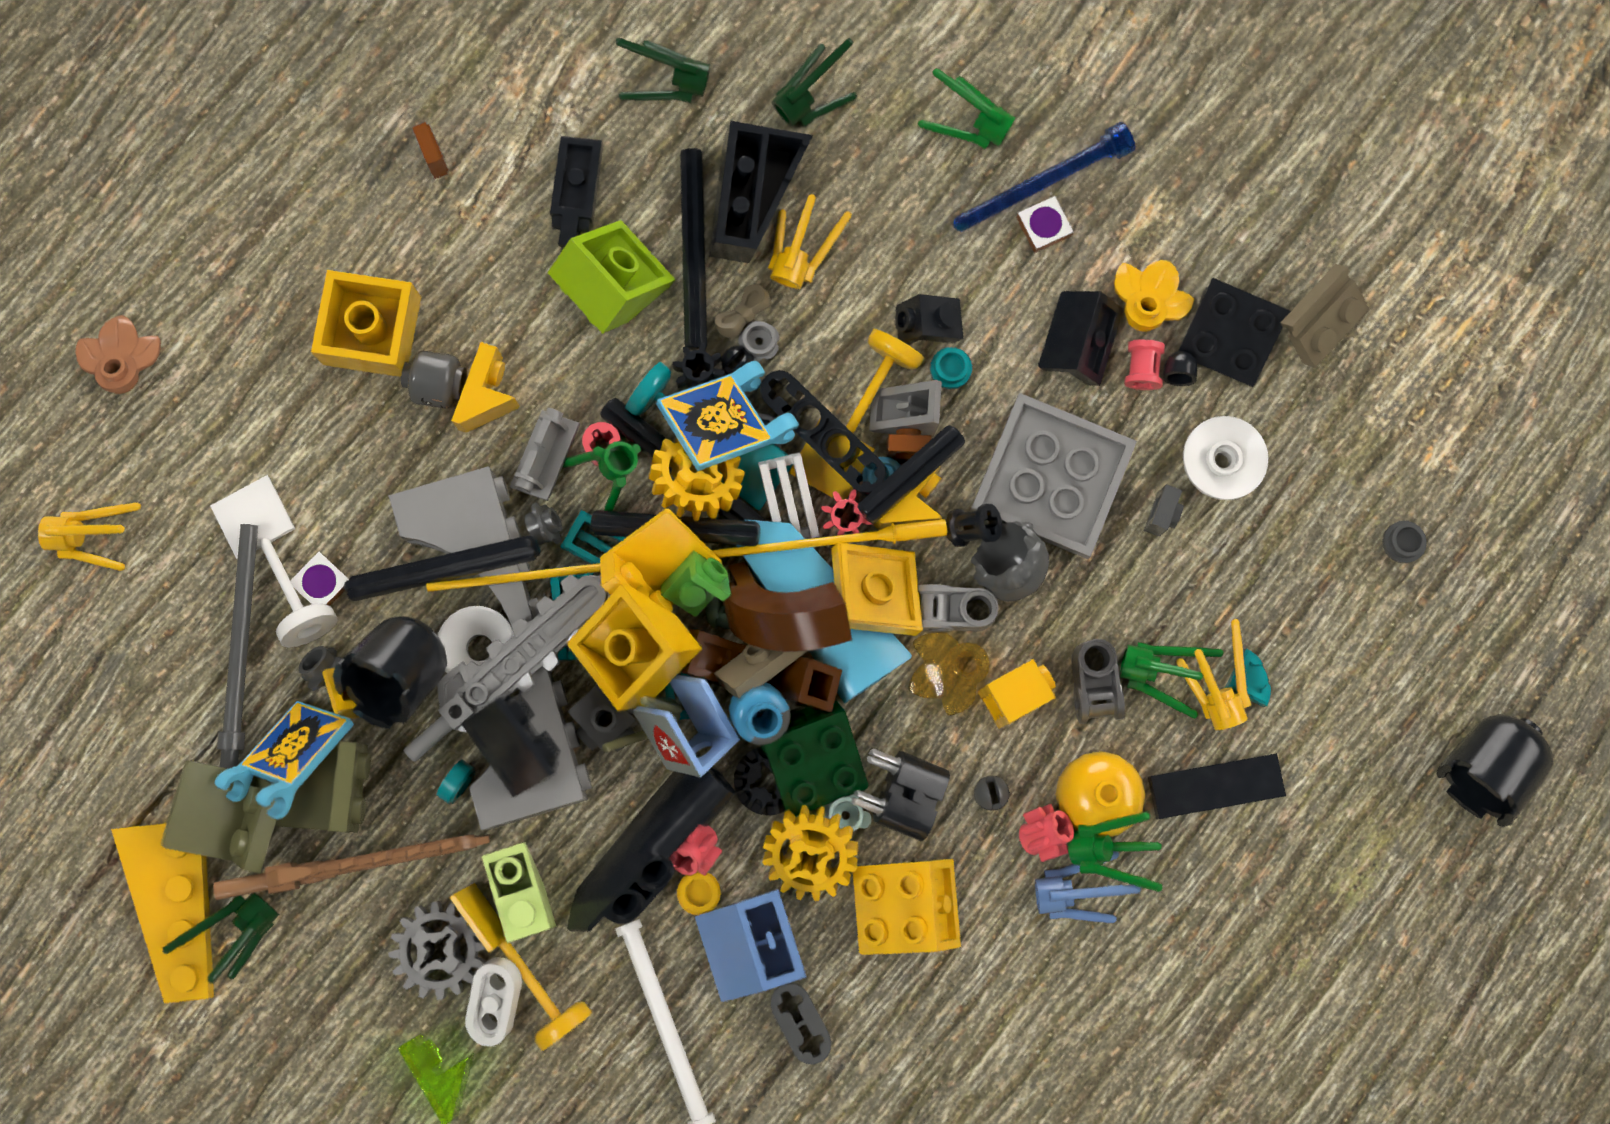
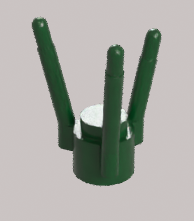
M622 38L616 39V45L674 67L672 85L679 86V91L620 92L619 99L635 101L679 100L691 103L693 95L704 96L710 64L688 58L649 40H644L643 45Z
M846 39L800 83L826 49L823 43L819 44L789 82L775 94L776 97L771 101L772 105L789 126L793 127L796 123L800 122L805 128L816 118L842 107L857 98V94L851 92L811 110L810 106L815 103V100L808 91L853 45L852 39Z
M251 893L247 899L241 895L235 896L228 905L165 945L162 951L164 954H169L235 912L237 916L231 922L242 934L217 963V966L207 977V981L214 983L239 954L227 974L229 979H234L262 937L274 925L272 922L280 914L257 893Z

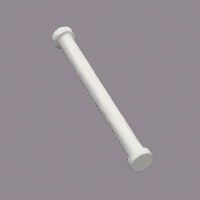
M640 919L615 928L617 936H623L689 1112L691 1121L688 1124L715 1123L716 1120L713 1112L708 1113L640 934L639 929L643 927Z

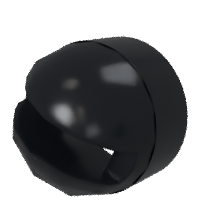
M743 346L728 348L722 355L721 367L725 372V376L732 374L743 365L754 361V357ZM740 353L745 354L746 356L733 370L728 367Z
M1185 351L1173 353L1165 361L1163 380L1174 386H1189L1196 383L1198 372L1196 359L1192 354Z

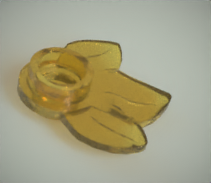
M942 632L928 633L916 638L913 641V646L924 663L912 675L908 685L909 692L926 699L942 697V705L948 716L967 710L975 700L977 684L987 676L990 661L986 651L974 643L959 644L951 635ZM964 657L972 658L975 662L974 671L964 672L960 667V660Z

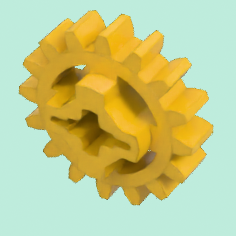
M677 437L674 443L666 438L662 442L661 449L655 450L648 475L649 480L654 481L652 493L653 495L664 494L661 506L667 508L674 504L678 507L676 511V516L681 517L685 511H691L694 521H699L701 512H706L711 519H715L719 508L728 512L733 500H737L742 489L741 483L745 475L743 470L738 469L741 458L738 456L697 471ZM669 466L672 468L671 474L669 473Z
M802 805L800 816L795 817L790 810H787L783 817L784 824L774 820L770 829L772 835H766L763 848L767 851L764 853L762 862L763 865L772 866L768 876L770 881L779 878L783 880L780 889L782 893L787 892L792 887L797 889V900H801L805 892H811L814 901H819L821 891L826 890L832 897L837 895V882L844 886L849 885L850 872H856L858 859L854 856L858 854L859 845L856 841H849L853 833L851 826L839 827L840 814L837 813L831 819L825 817V807L820 806L816 815H812L808 807ZM788 838L790 840V848L787 850V854L783 855L782 845ZM839 851L840 859L837 865L832 868L831 859Z

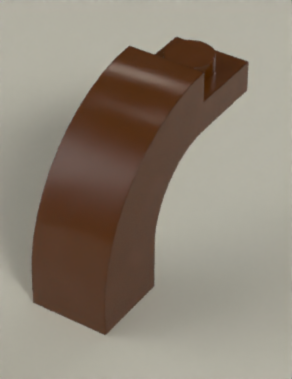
M745 562L728 566L731 578L729 583L731 595L723 602L729 628L743 642L766 650L798 652L827 648L852 641L846 602L834 582L802 591L774 592L756 584Z
M690 629V634L702 649L680 672L721 686L714 673L741 654L747 646L700 630ZM799 657L766 683L779 690L787 704L832 712L842 669L810 658Z

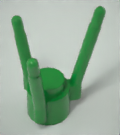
M935 68L932 73L937 79L981 111L973 125L974 128L979 130V133L975 134L925 120H920L918 126L932 132L973 142L985 150L990 142L999 147L1016 117L995 105L961 76L954 80L940 69Z
M623 441L614 442L606 449L597 446L592 451L567 458L563 468L573 467L593 460L598 461L599 470L602 475L613 482L604 511H613L621 490L626 485V478L637 466V454L641 448L637 444L631 446Z
M1138 642L1137 647L1132 645L1126 646L1119 677L1128 680L1127 688L1141 691L1180 713L1182 712L1195 719L1198 717L1196 710L1145 682L1146 680L1154 682L1158 672L1196 680H1202L1203 674L1200 671L1160 662L1161 658L1154 655L1195 657V650L1201 649L1205 657H1222L1224 652L1221 649L1153 646Z
M1148 812L1132 814L1092 826L1079 825L1078 830L1074 831V837L1068 843V852L1072 864L1080 866L1081 874H1097L1156 892H1160L1163 889L1162 884L1102 866L1104 862L1111 860L1113 852L1161 850L1162 845L1159 842H1112L1109 835L1098 834L1147 821L1150 819Z

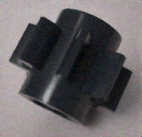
M705 343L700 345L699 350L693 351L684 346L683 361H674L672 363L673 370L683 373L676 380L678 388L686 385L692 388L725 376L723 370L714 368L721 362V354L715 353L710 356L706 352ZM698 364H704L706 371L701 372L700 378L693 377L692 370H696Z

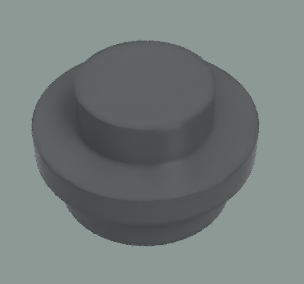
M1399 521L1386 529L1382 544L1384 551L1392 560L1398 563H1411L1423 555L1427 540L1425 533L1417 524L1410 521Z

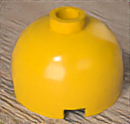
M1103 751L1083 754L1070 762L1059 776L1055 794L1060 811L1066 813L1070 818L1074 830H1078L1079 825L1092 826L1108 820L1141 813L1145 799L1143 781L1134 766L1119 755ZM1133 825L1098 834L1109 835L1110 837L1118 836Z

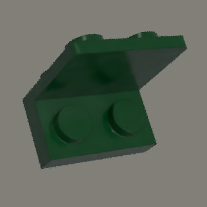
M836 699L832 712L804 707L791 710L788 728L781 738L771 744L760 745L767 755L785 811L790 810L795 817L800 815L802 805H806L809 811H812L820 806L835 802L839 798L850 796L856 790L863 791L869 786L846 711Z

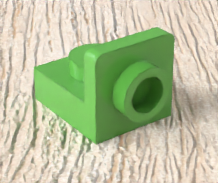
M694 550L661 585V596L695 617L715 596L725 601L731 595L726 568L716 559H706Z

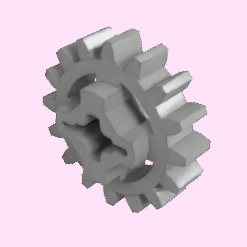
M440 901L432 902L430 913L422 905L415 907L414 912L417 919L413 920L409 917H402L400 923L406 929L405 932L393 933L391 935V939L400 943L399 949L389 952L390 958L400 959L401 963L392 971L393 974L400 975L406 973L408 978L403 987L407 990L418 984L420 986V998L427 997L432 989H435L437 1000L446 998L448 987H450L455 995L464 992L461 981L465 980L468 983H473L475 975L472 971L473 967L480 968L486 963L484 959L478 957V951L486 948L481 941L478 942L476 934L463 916L457 915L458 909L453 903L448 906L446 911H443ZM432 920L451 922L442 931L436 932L424 925ZM463 936H465L467 942V958L461 955L460 940ZM449 938L445 942L447 945L443 949L447 957H441L429 962L432 959L431 955L435 951L431 943H437ZM412 942L417 946V961L413 963L411 958ZM436 969H444L448 974L451 973L453 977L446 980L428 978L429 974L433 973Z

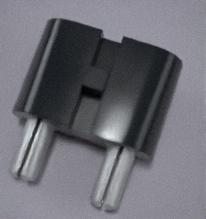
M872 749L869 752L872 756H868L867 761L888 771L885 779L888 782L885 791L880 792L878 798L856 790L853 795L861 799L852 797V804L873 812V821L916 840L924 841L929 835L938 811H935L938 801L943 800L950 778L949 771L904 751L898 752L893 757L879 750Z

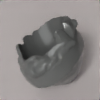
M1018 521L1002 524V533L997 541L985 542L982 540L981 545L977 548V553L971 558V562L976 567L974 579L977 580L979 585H983L986 590L1002 601H1017L1037 592L1047 575L1049 553L1045 542L1035 534L1033 524L1030 522L1020 523Z

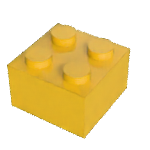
M327 270L311 353L325 366L401 377L404 364L410 361L421 302L420 294L412 282Z

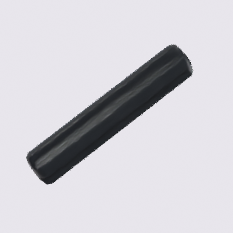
M951 425L946 426L858 504V509L862 516L872 524L881 519L964 445L965 439L960 431Z

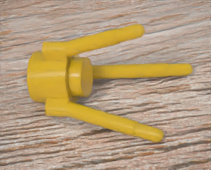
M813 194L808 195L791 247H785L783 253L787 212L781 209L778 213L773 255L768 269L772 270L770 278L783 286L793 289H801L803 282L811 283L816 269L850 220L852 215L849 211L843 214L811 262L808 263L809 255L800 250L816 197Z
M135 502L80 512H62L60 517L44 516L38 528L39 544L43 550L57 551L59 559H75L123 571L125 569L124 563L76 550L75 547L83 545L85 535L120 534L124 532L125 527L123 525H83L81 521L138 511L141 509V505Z
M1238 619L1231 621L1237 694H1234L1232 687L1219 690L1201 649L1195 650L1194 654L1210 694L1206 696L1196 679L1185 678L1199 701L1205 718L1211 719L1214 730H1224L1244 723L1248 720L1244 708L1252 705L1247 693L1242 635ZM1183 658L1176 660L1177 666L1189 669Z

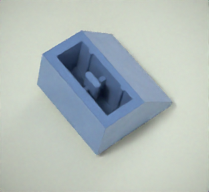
M779 889L695 916L721 1002L763 992L806 977Z

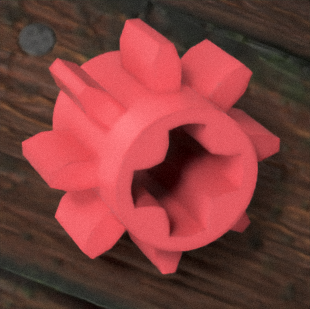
M854 489L850 492L848 499L844 500L841 499L839 493L833 492V498L836 501L833 507L821 506L822 511L830 513L831 519L822 526L823 529L835 526L839 529L837 536L844 535L845 531H851L852 534L860 533L857 528L861 523L872 525L860 513L858 503L855 501L856 490ZM846 503H850L853 505L852 512L858 514L857 522H849L847 527L844 528L840 526L841 519L835 516V510L837 508L844 509Z
M1052 804L1023 814L1027 823L1020 827L1019 838L1027 853L1030 855L1039 854L1041 862L1069 853L1066 843L1073 839L1074 828L1066 813L1060 810L1054 812Z
M699 824L669 857L676 871L684 875H693L699 871L704 876L714 865L722 850L715 846L718 840L717 835L709 825L705 827Z

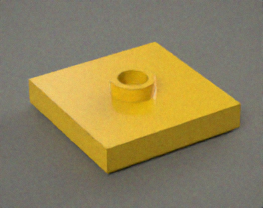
M837 542L831 548L834 584L846 602L850 629L917 636L923 631L915 552Z

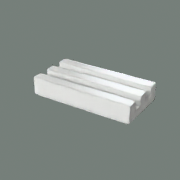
M800 452L758 462L772 522H781L769 471L770 469L777 468L790 523L804 538L820 537ZM791 464L794 465L808 527L800 528L786 468L787 465Z

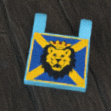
M751 361L732 374L657 399V407L697 471L770 444L788 443L795 437L793 430L797 429L799 424L791 413H785L764 425L744 393L755 391L761 386L759 377H763L765 371L759 362Z
M296 701L238 766L227 769L217 776L215 785L222 790H226L234 782L232 790L226 794V797L231 801L238 802L247 795L253 775L273 782L275 784L263 788L258 793L256 801L259 805L268 807L275 799L273 807L268 810L267 814L275 819L283 818L290 810L295 791L352 728L354 723L350 718Z

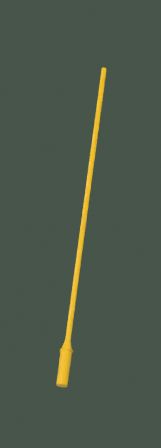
M945 519L895 525L891 523L890 526L873 532L711 551L718 558L835 545L837 542L853 543L883 540L896 544L899 541L947 536V526ZM600 563L426 583L427 592L569 576L570 574L600 572Z

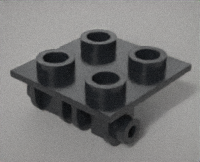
M1212 277L1209 286L1204 289L1201 295L1200 305L1178 351L1192 354L1197 364L1254 387L1283 328L1281 322L1291 310Z

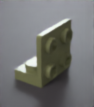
M187 760L184 763L161 845L166 849L229 860L242 870L261 873L276 823V819L267 814L268 810L273 807L275 799L271 802V805L264 807L258 804L256 797L263 788L275 783L253 775L247 795L241 801L234 802L226 797V794L232 790L234 782L226 790H222L215 785L217 776L229 768Z

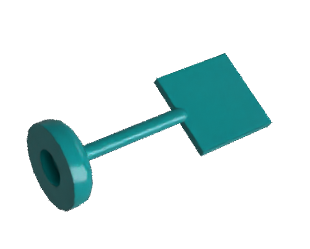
M658 362L636 387L625 409L633 415H642L655 401L657 402V399L666 397L662 392L671 378L670 368L664 363ZM770 444L740 455L741 460L738 469L743 470L745 475L741 483L742 489L739 496L760 511L767 499L758 462L788 454L775 444ZM793 464L786 466L787 472L791 469ZM777 468L769 470L774 490L780 484Z

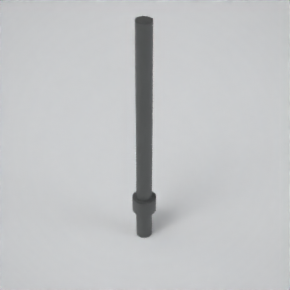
M240 524L223 732L218 731L217 749H221L220 767L229 769L238 766L239 750H244L245 733H241L258 536V525Z

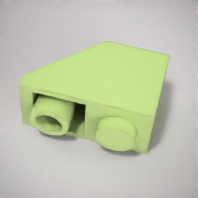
M526 842L482 856L507 943L556 927L544 883Z

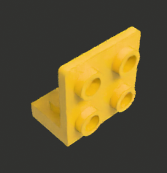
M664 509L600 557L601 587L612 595L621 584H628L672 612V605L674 603L661 596V585L693 550L706 559L714 558L721 564L722 561L670 509Z
M954 859L857 866L856 872H853L858 945L861 955L939 952L961 947Z

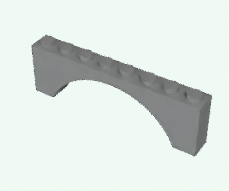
M489 466L389 495L399 535L410 544L425 546L445 554H450L521 537L515 517L508 518L503 502L510 500L504 477H496ZM526 562L478 573L480 577L528 572L531 569L529 563ZM533 580L488 585L500 601L511 625L520 618L530 622L539 614L536 606L539 599L530 598L526 584ZM544 667L532 676L535 686L527 693L520 690L519 694L524 697L535 713L531 723L538 733L541 734L547 730L560 748L561 752L557 759L560 763L554 775L514 798L492 767L489 766L483 775L469 787L481 830H491L588 800L585 790L592 789L589 772L585 763L578 765L573 749L580 747L579 737L575 733L576 727L574 722L566 723L562 706L568 705L567 695L562 681L554 682L552 672Z

